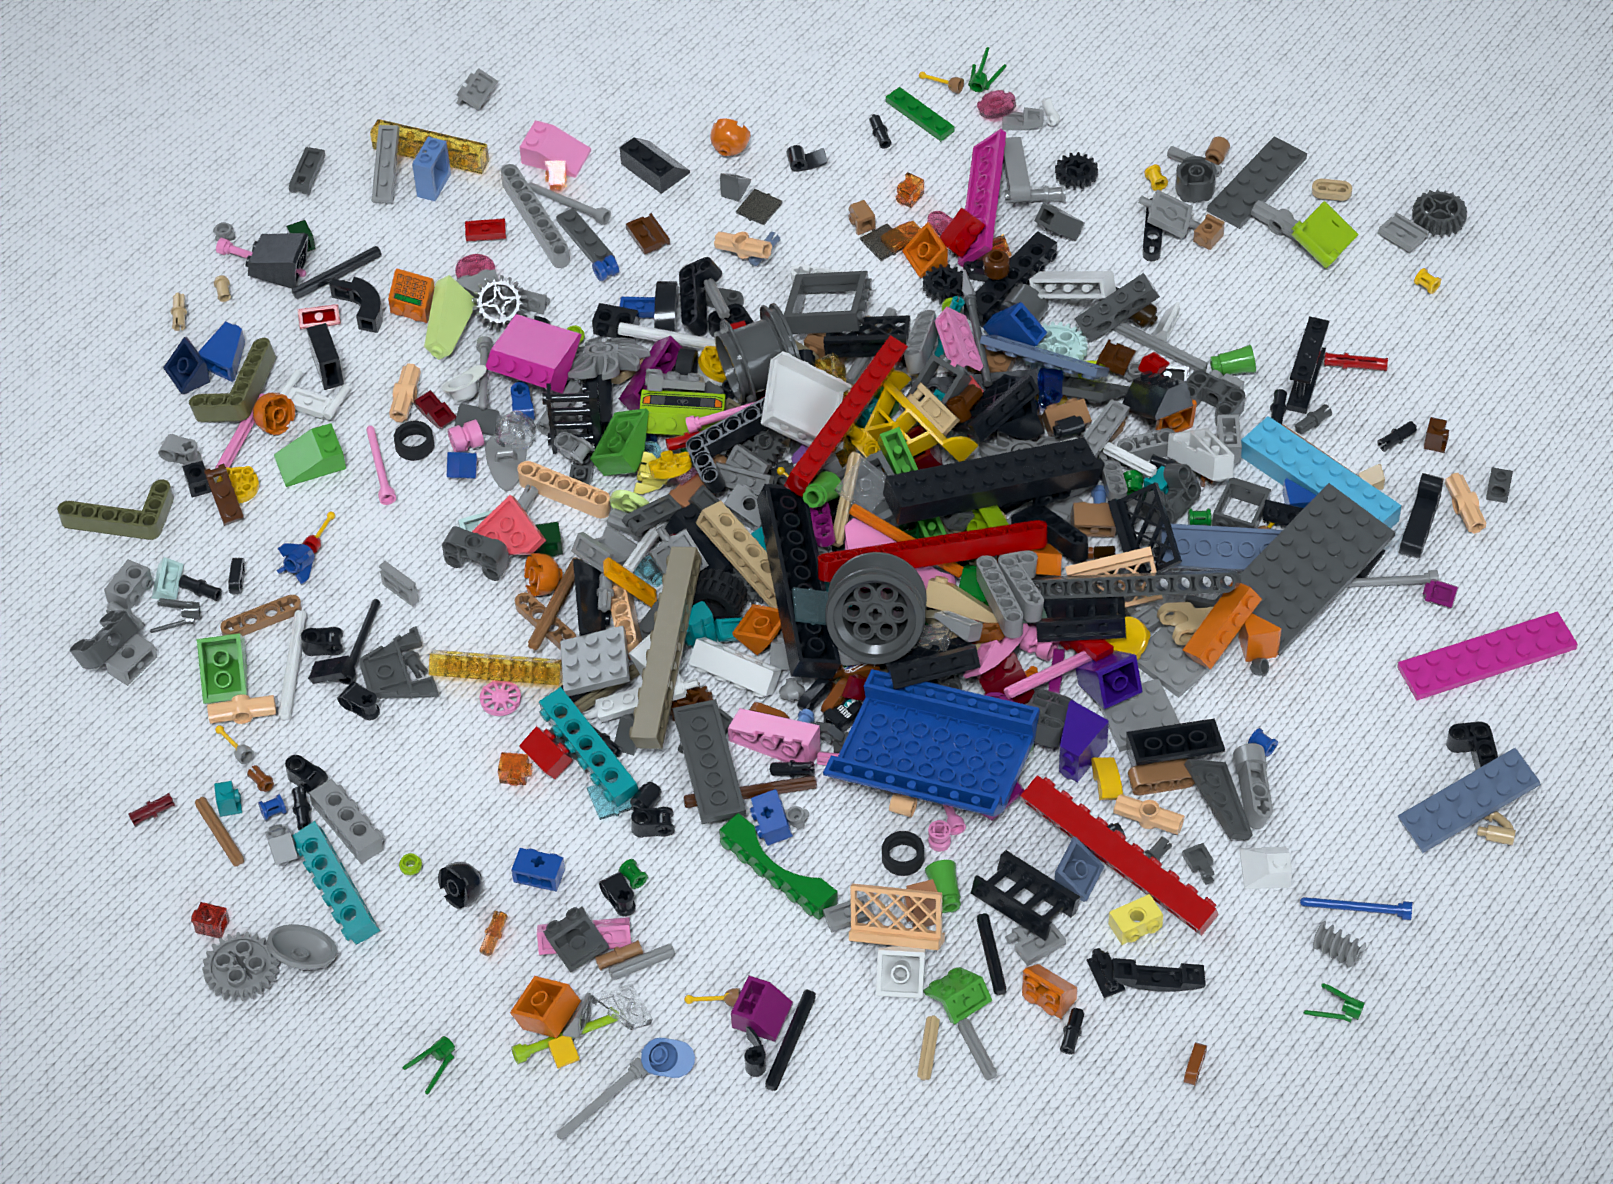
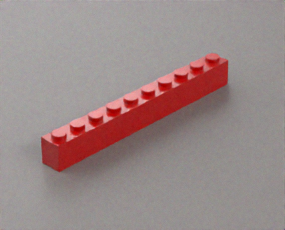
M889 336L792 469L784 484L785 487L803 497L806 488L812 484L899 364L908 348L907 345L893 336Z
M1037 775L1020 795L1026 805L1070 838L1077 837L1095 857L1146 895L1150 894L1155 902L1202 936L1219 915L1215 908L1217 905L1211 899L1200 897L1198 890L1188 883L1185 886L1179 881L1181 878L1172 870L1165 871L1161 868L1162 863L1153 856L1149 859L1143 854L1144 850L1135 843L1131 845L1125 841L1126 837L1120 831L1115 830L1113 832L1108 828L1109 824L1099 816L1094 818L1090 815L1091 811L1082 803L1077 805L1072 801L1073 797L1064 790L1060 792L1054 788L1056 785L1049 778L1045 777L1042 779Z

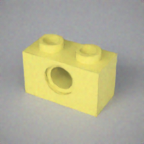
M1148 894L1110 911L1108 925L1121 945L1128 942H1135L1141 936L1148 933L1157 932L1163 925V913L1151 895Z

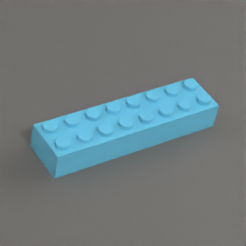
M1269 416L1241 439V458L1284 486V480L1288 478L1317 495L1330 483L1389 528H1392L1399 522L1402 505Z

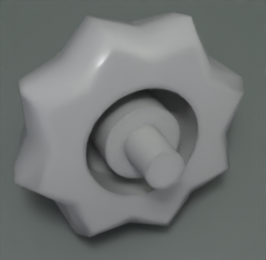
M795 678L786 679L785 685L779 689L780 698L791 700L792 703L805 693L804 686L797 683Z

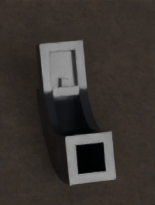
M354 277L352 282L332 278L329 284L332 298L358 304L360 306L356 315L358 329L378 333L383 321V312L380 296L375 287L358 277Z
M657 281L654 307V328L676 332V308L679 295L677 281Z

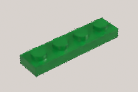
M898 87L886 96V103L940 142L955 132L954 125L901 87Z

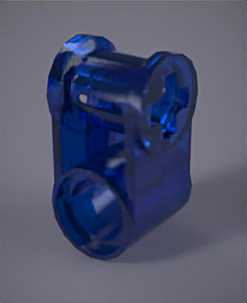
M1041 367L1037 378L1040 391L1038 393V402L1045 409L1049 405L1057 404L1062 399L1063 371Z

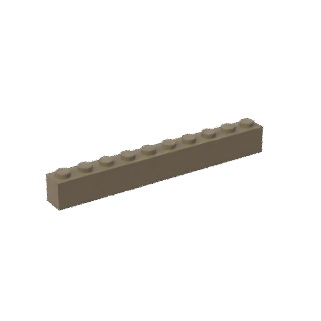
M671 547L670 555H667L666 558L667 569L666 574L662 576L663 588L662 592L658 595L659 607L658 611L654 614L655 625L654 630H651L650 649L646 651V668L642 670L643 682L642 686L638 689V705L634 708L633 713L634 724L630 727L629 731L630 739L636 748H663L702 561L697 547Z

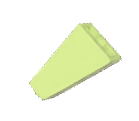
M450 275L435 283L424 347L438 360L452 353L473 312L472 307L477 304L472 302L474 297Z

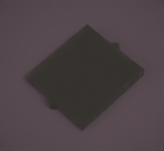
M754 189L736 210V214L748 218L749 221L752 220L765 225L783 202L771 196L770 193L766 194Z
M888 223L877 229H872V232L860 237V241L880 261L892 255L895 256L897 252L903 250L907 245Z

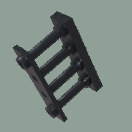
M1309 316L1290 375V380H1293L1294 383L1286 406L1289 411L1307 414L1325 357L1326 348L1322 347L1330 323L1329 320Z
M589 382V391H585V393L552 394L551 383H546V392H542L543 405H547L550 427L548 446H552L553 454H557V447L554 445L557 430L588 429L592 431L590 434L572 435L581 437L590 442V444H594L595 450L603 436L598 382ZM585 401V403H589L586 407L554 408L553 406L554 402ZM587 415V417H591L588 420L555 421V416Z
M1125 597L1044 599L1043 607L1047 618H1041L1039 622H1036L1037 642L1126 638Z
M1007 850L1000 855L997 872L987 881L976 875L971 889L972 895L1044 941L1048 939L1052 925L1051 921L1061 912L1069 917L1074 916L1080 901L1079 895ZM1004 877H1008L1016 883L1006 892L995 886ZM1024 888L1034 894L1025 904L1014 898ZM1042 900L1053 906L1044 916L1032 910Z

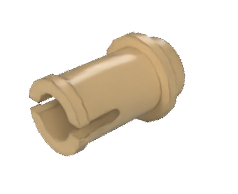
M224 275L217 276L214 281L218 300L221 302L231 299L229 292L230 281Z

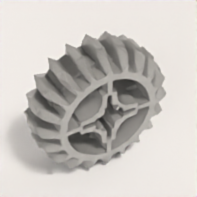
M493 275L492 283L486 278L484 279L487 284L485 287L480 283L478 284L482 291H474V294L479 296V298H472V302L478 303L472 309L474 311L480 310L475 316L476 318L483 316L480 321L481 324L489 321L487 327L490 329L494 323L495 330L497 331L500 328V324H503L505 330L507 327L506 323H510L515 314L525 315V311L520 308L527 307V303L521 302V300L527 299V296L519 295L524 289L521 287L516 290L519 282L516 281L511 285V277H508L507 281L504 282L503 275H500V281H497L495 275ZM499 286L510 289L515 296H503ZM493 288V299L483 303L485 294ZM497 293L501 300L505 301L502 313L498 305H494V301L498 298ZM517 302L514 312L506 318V307ZM484 309H496L500 319L490 317L485 313Z

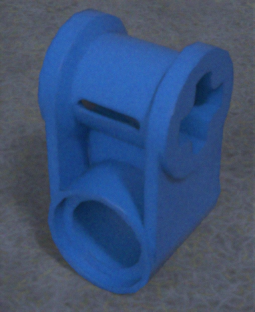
M524 382L514 383L510 390L514 422L534 420L533 403L528 385Z

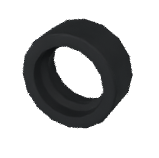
M680 348L677 355L675 372L680 373V375L697 373L698 351Z
M416 420L407 421L395 430L393 435L395 450L403 459L410 461L421 460L433 451V431L426 423ZM411 435H421L426 438L418 446L411 447L402 444V441Z
M909 831L891 833L882 844V863L890 873L898 876H908L916 873L924 863V844L921 838ZM899 845H907L915 849L917 855L909 861H897L890 856V850Z

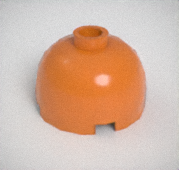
M718 119L716 123L714 122L711 129V144L723 156L738 155L744 151L749 143L751 134L748 128L744 125L741 128L737 125L738 121L732 119Z
M276 392L264 394L256 401L253 408V418L256 425L261 430L272 435H280L289 429L286 426L295 418L293 401L286 395Z
M532 553L531 556L527 557L524 569V578H529L530 585H526L528 593L535 597L545 596L554 592L559 581L562 579V569L559 568L553 557L542 553Z

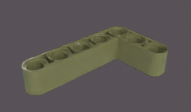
M259 338L253 342L230 393L197 394L190 398L189 405L198 422L243 421L251 415L276 359L275 352L268 338Z
M160 479L152 484L142 511L76 501H64L59 504L57 510L62 526L68 529L154 540L161 535L174 497L170 483L167 480Z

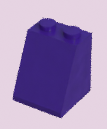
M1114 650L1112 654L1097 662L1092 660L1075 668L1078 685L1103 709L1143 692L1135 654Z
M1072 699L1068 704L1060 743L1059 772L1065 778L1072 779L1078 783L1092 766L1091 758L1099 757L1107 748L1109 720Z

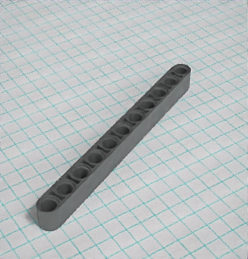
M1235 570L1034 577L1031 579L1034 584L1037 583L1041 586V595L1044 599L1227 593L1236 589L1241 583V577ZM1225 576H1229L1232 579V586L1226 585L1224 581ZM1204 577H1207V578L1210 579V581H1211V586H1210V587H1207V586L1204 585V583H1203V578H1204ZM1161 578L1168 582L1167 589L1161 586ZM1182 578L1188 579L1190 583L1189 588L1182 585ZM1140 579H1143L1146 582V590L1140 587ZM1119 580L1125 583V590L1118 587ZM1098 581L1104 584V591L1098 589ZM1056 582L1061 584L1062 592L1056 590ZM1077 582L1083 585L1082 592L1076 588Z

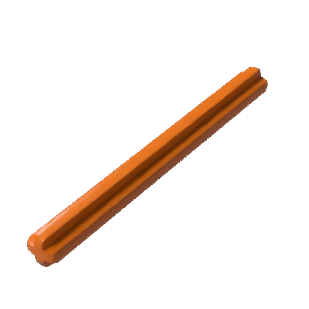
M853 504L849 510L850 515L896 542L915 539L857 504ZM956 562L937 565L957 578L961 577L964 568Z

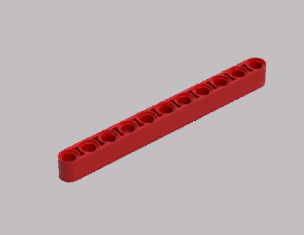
M1035 520L824 553L818 556V579L824 582H831L834 574L845 562L853 557L870 552L892 554L902 558L914 568L977 559L986 555L996 556L1040 549L1047 545V523Z

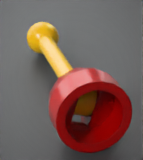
M332 511L328 512L327 519L317 534L309 535L302 544L309 546L314 554L321 547L320 535L330 520L335 518V513Z

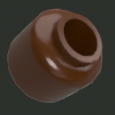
M999 249L987 252L983 258L984 274L993 280L1003 279L1008 275L1010 266L1008 254Z

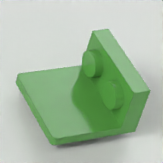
M961 967L951 969L946 976L932 981L923 990L926 996L943 1004L950 1023L957 1024L960 1020L993 1001L983 977Z

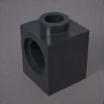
M203 460L182 466L192 498L211 492L204 473L206 469Z

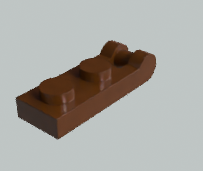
M220 464L218 468L212 470L210 468L204 470L223 525L226 526L243 520L244 516L225 464ZM222 476L223 481L215 483L214 478Z

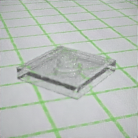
M861 456L835 488V491L852 505L857 504L872 513L884 499L883 489L886 475Z

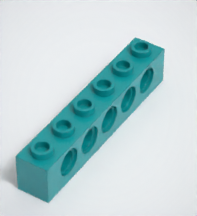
M559 687L539 701L541 717L545 722H551L553 725L551 728L558 738L562 737L566 741L564 745L570 750L569 753L577 755V762L583 770L588 769L591 773L589 775L590 779L596 787L599 785L604 790L602 794L609 803L613 801L619 807L632 798L639 790L636 781L564 690ZM560 714H567L563 718H557ZM572 730H579L576 734H570ZM585 746H592L589 750H582ZM598 762H605L602 766H595ZM611 778H617L613 783L608 782Z
M313 821L292 835L296 842L294 845L296 852L300 857L304 856L305 861L303 865L309 873L313 872L315 877L312 881L319 890H323L322 898L328 907L332 906L334 911L331 914L338 924H342L341 932L346 940H352L357 945L380 931L378 925L324 830L316 821Z

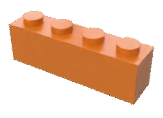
M1242 583L1231 592L1223 593L1183 648V651L1195 663L1211 670L1262 598L1251 587Z

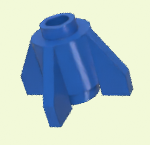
M284 543L277 549L281 555L285 557L284 565L276 570L278 574L287 570L290 573H297L295 576L300 584L307 581L315 557L312 549L305 544Z

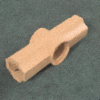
M718 232L715 235V248L735 252L741 259L750 256L768 259L771 255V242L750 238L747 232H738L736 234Z
M407 363L406 366H403L399 381L393 387V402L389 415L396 422H403L408 419L411 405L417 398V384L421 371L415 364Z
M1459 473L1451 474L1446 478L1445 485L1452 497L1453 509L1457 515H1461L1468 532L1473 534L1479 533L1482 529L1486 528L1487 523L1479 509L1478 496L1474 491L1471 492L1463 475Z
M242 694L234 696L231 701L208 704L207 710L210 724L232 720L238 724H245L250 722L253 717L275 715L276 705L274 695L250 698L248 695Z
M1122 794L1118 796L1113 810L1115 814L1138 821L1140 826L1145 829L1156 827L1176 835L1180 833L1185 818L1184 815L1159 807V804L1154 800L1140 801Z

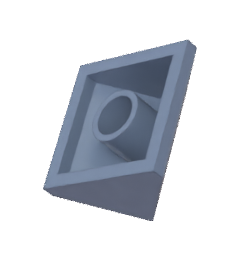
M1073 837L1055 871L1054 880L1079 895L1080 901L1085 902L1088 900L1105 866L1077 837Z

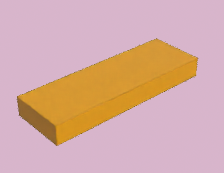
M607 557L603 561L604 576L648 606L652 607L657 601L656 589L613 559Z

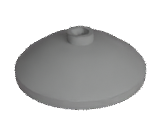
M298 924L283 925L273 929L267 938V947L270 953L279 962L292 968L302 970L319 969L330 964L336 956L337 949L334 941L327 934L313 927Z

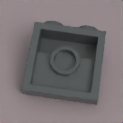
M583 906L571 908L567 911L565 918L560 921H551L546 926V930L543 931L548 942L570 973L609 948L608 943Z

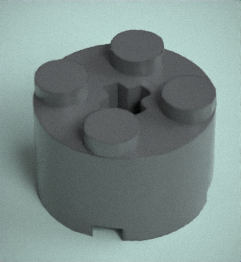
M1191 156L1185 158L1180 165L1178 164L1175 189L1183 202H1201L1212 199V195L1215 192L1217 173L1214 163L1211 162L1210 164L1205 161L1206 158Z
M1019 284L1018 287L1016 285L1002 302L1001 311L1022 302L1039 322L1049 306L1045 298L1041 299L1038 296L1039 292L1026 284Z

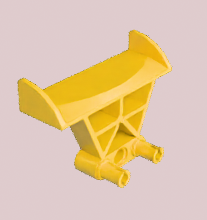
M894 370L883 384L884 389L865 429L854 425L847 434L851 438L852 444L866 458L881 450L877 443L879 434L900 427L904 439L907 440L906 443L912 457L940 443L956 460L961 462L978 447V444L968 437L947 438L901 392L910 382L911 378L899 370ZM897 400L906 410L894 421L889 414ZM918 421L927 432L911 439L906 433Z

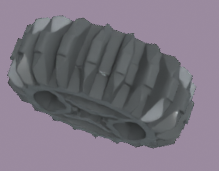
M1437 189L1436 192L1429 190L1427 194L1422 193L1421 197H1417L1412 209L1414 223L1429 231L1433 237L1440 235L1442 238L1445 234L1449 237L1452 233L1457 234L1459 230H1462L1467 219L1465 201H1462L1460 196H1455L1454 192L1449 194L1446 190L1440 192Z

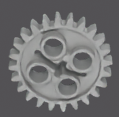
M237 932L235 938H232L230 934L227 935L228 940L226 941L219 938V946L212 944L213 951L206 952L207 958L203 959L204 967H202L205 982L208 983L210 990L214 989L216 996L222 993V997L225 1000L231 995L232 1001H235L237 996H240L241 1000L244 1001L245 995H249L251 999H254V992L262 995L261 988L269 989L268 981L275 982L274 974H278L277 966L279 962L268 950L265 937L259 940V936L256 933L251 938L249 932H246L244 937H241L240 933ZM230 953H233L239 964H236L234 957L231 956ZM244 968L246 970L247 975L251 978V980H249L246 977L245 972L243 970Z

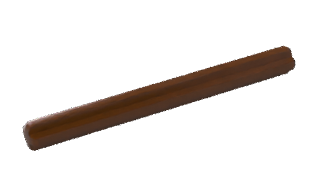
M806 776L740 786V791L743 799H750L774 789L777 790L778 794L817 788V781L815 776ZM694 794L684 795L685 808L697 807Z

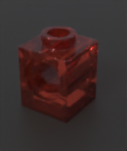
M200 902L198 909L193 911L191 917L196 933L221 939L230 921L227 908Z

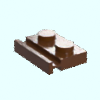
M652 213L648 217L644 218L643 216L626 223V230L644 255L662 248L664 244H670V238Z
M1109 339L1096 364L1099 365L1101 363L1105 367L1110 368L1109 370L1112 373L1124 376L1135 356L1136 350L1120 343L1115 345Z

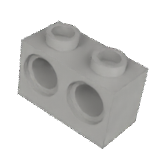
M127 559L104 589L107 602L115 601L124 609L131 610L134 605L139 603L143 593L152 585L153 579L150 568Z

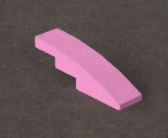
M1023 623V634L1018 638L1012 639L1005 636L1000 641L994 640L981 644L977 651L980 668L965 671L963 676L965 678L977 676L998 665L1022 641L1030 629L1029 625Z

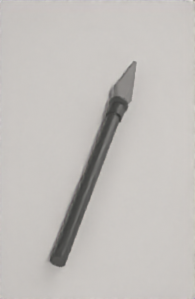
M963 270L962 292L969 311L975 344L983 364L981 369L984 386L989 387L992 385L985 347L984 344H980L982 332L977 313L976 293L966 270Z

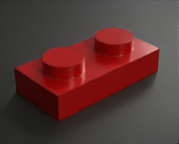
M505 218L465 221L466 241L506 239Z

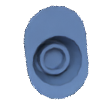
M655 1038L649 1041L644 1049H641L643 1068L653 1075L680 1078L687 1075L695 1063L693 1049L687 1043L680 1040Z

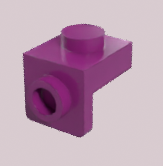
M1432 579L1430 583H1426L1423 595L1426 596L1425 601L1453 608L1459 586Z

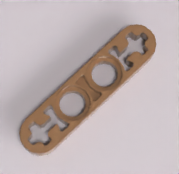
M520 593L515 597L517 612L536 627L540 619H535L533 615L544 613L546 607L530 593ZM555 617L552 625H556L559 628L553 632L548 631L545 636L561 650L560 641L563 638L565 640L574 638L576 634L559 618Z
M287 595L230 617L220 625L222 636L238 633L245 636L294 617L297 610H302L300 598L296 595ZM270 610L277 611L276 615L271 617L266 616V613ZM250 618L257 619L254 624L245 623Z

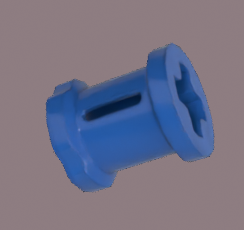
M1261 728L1256 729L1248 741V744L1255 743L1263 746L1265 756L1267 757L1274 752L1278 745V741L1264 734Z
M280 794L269 801L258 802L265 821L270 816L278 813H287Z

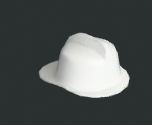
M477 365L466 370L456 378L446 382L442 386V390L449 392L456 404L472 399L478 392V380L486 373V366Z

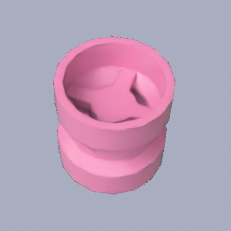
M943 820L932 822L928 828L929 846L934 851H945L951 844V827Z

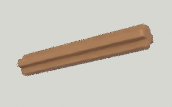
M205 797L196 799V808L233 866L243 864V855Z

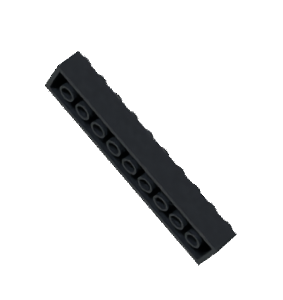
M1085 437L889 475L885 478L883 496L897 524L901 525L1095 486L1098 483L1101 466Z
M764 484L757 498V504L791 677L833 679L841 665L838 647L833 642L825 621V608L828 597L825 582L818 579L819 552L809 505L804 502L803 497L797 495L784 485Z

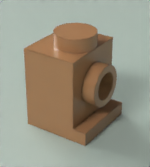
M865 200L849 206V221L852 225L856 226L857 236L876 229L875 214Z
M1207 214L1204 221L1194 230L1193 242L1211 250L1224 236L1225 222Z

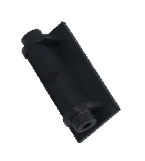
M1266 499L1263 520L1287 526L1304 508Z
M1100 948L1094 949L1092 951V958L1086 959L1103 998L1125 991L1124 985L1113 981L1112 959L1108 951L1104 952Z

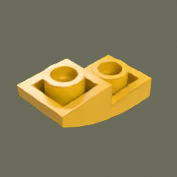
M1114 757L1091 758L1093 779L1097 780L1099 800H1117L1120 794L1123 795V789Z

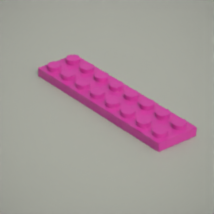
M999 129L973 147L965 210L983 222L985 227L962 258L958 257V264L962 267L966 261L977 260L991 251L993 247L996 211L1006 144V132L1002 129Z
M1557 611L1400 661L1397 668L1417 701L1576 650L1578 643Z

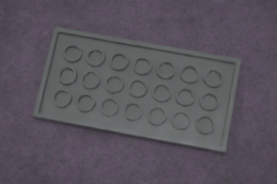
M1330 483L1317 494L1240 574L1241 583L1251 587L1262 598L1252 613L1281 628L1279 656L1396 536L1394 530ZM1221 593L1215 600L1218 601L1223 595V593Z

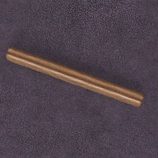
M573 559L528 641L530 649L538 650L575 581Z

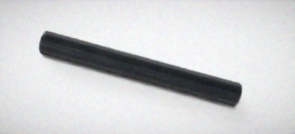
M374 246L292 288V294L296 299H299L330 283L332 278L338 279L381 257V251L378 246Z
M806 989L802 994L766 1079L765 1088L768 1090L776 1091L815 1001L816 993L814 991Z

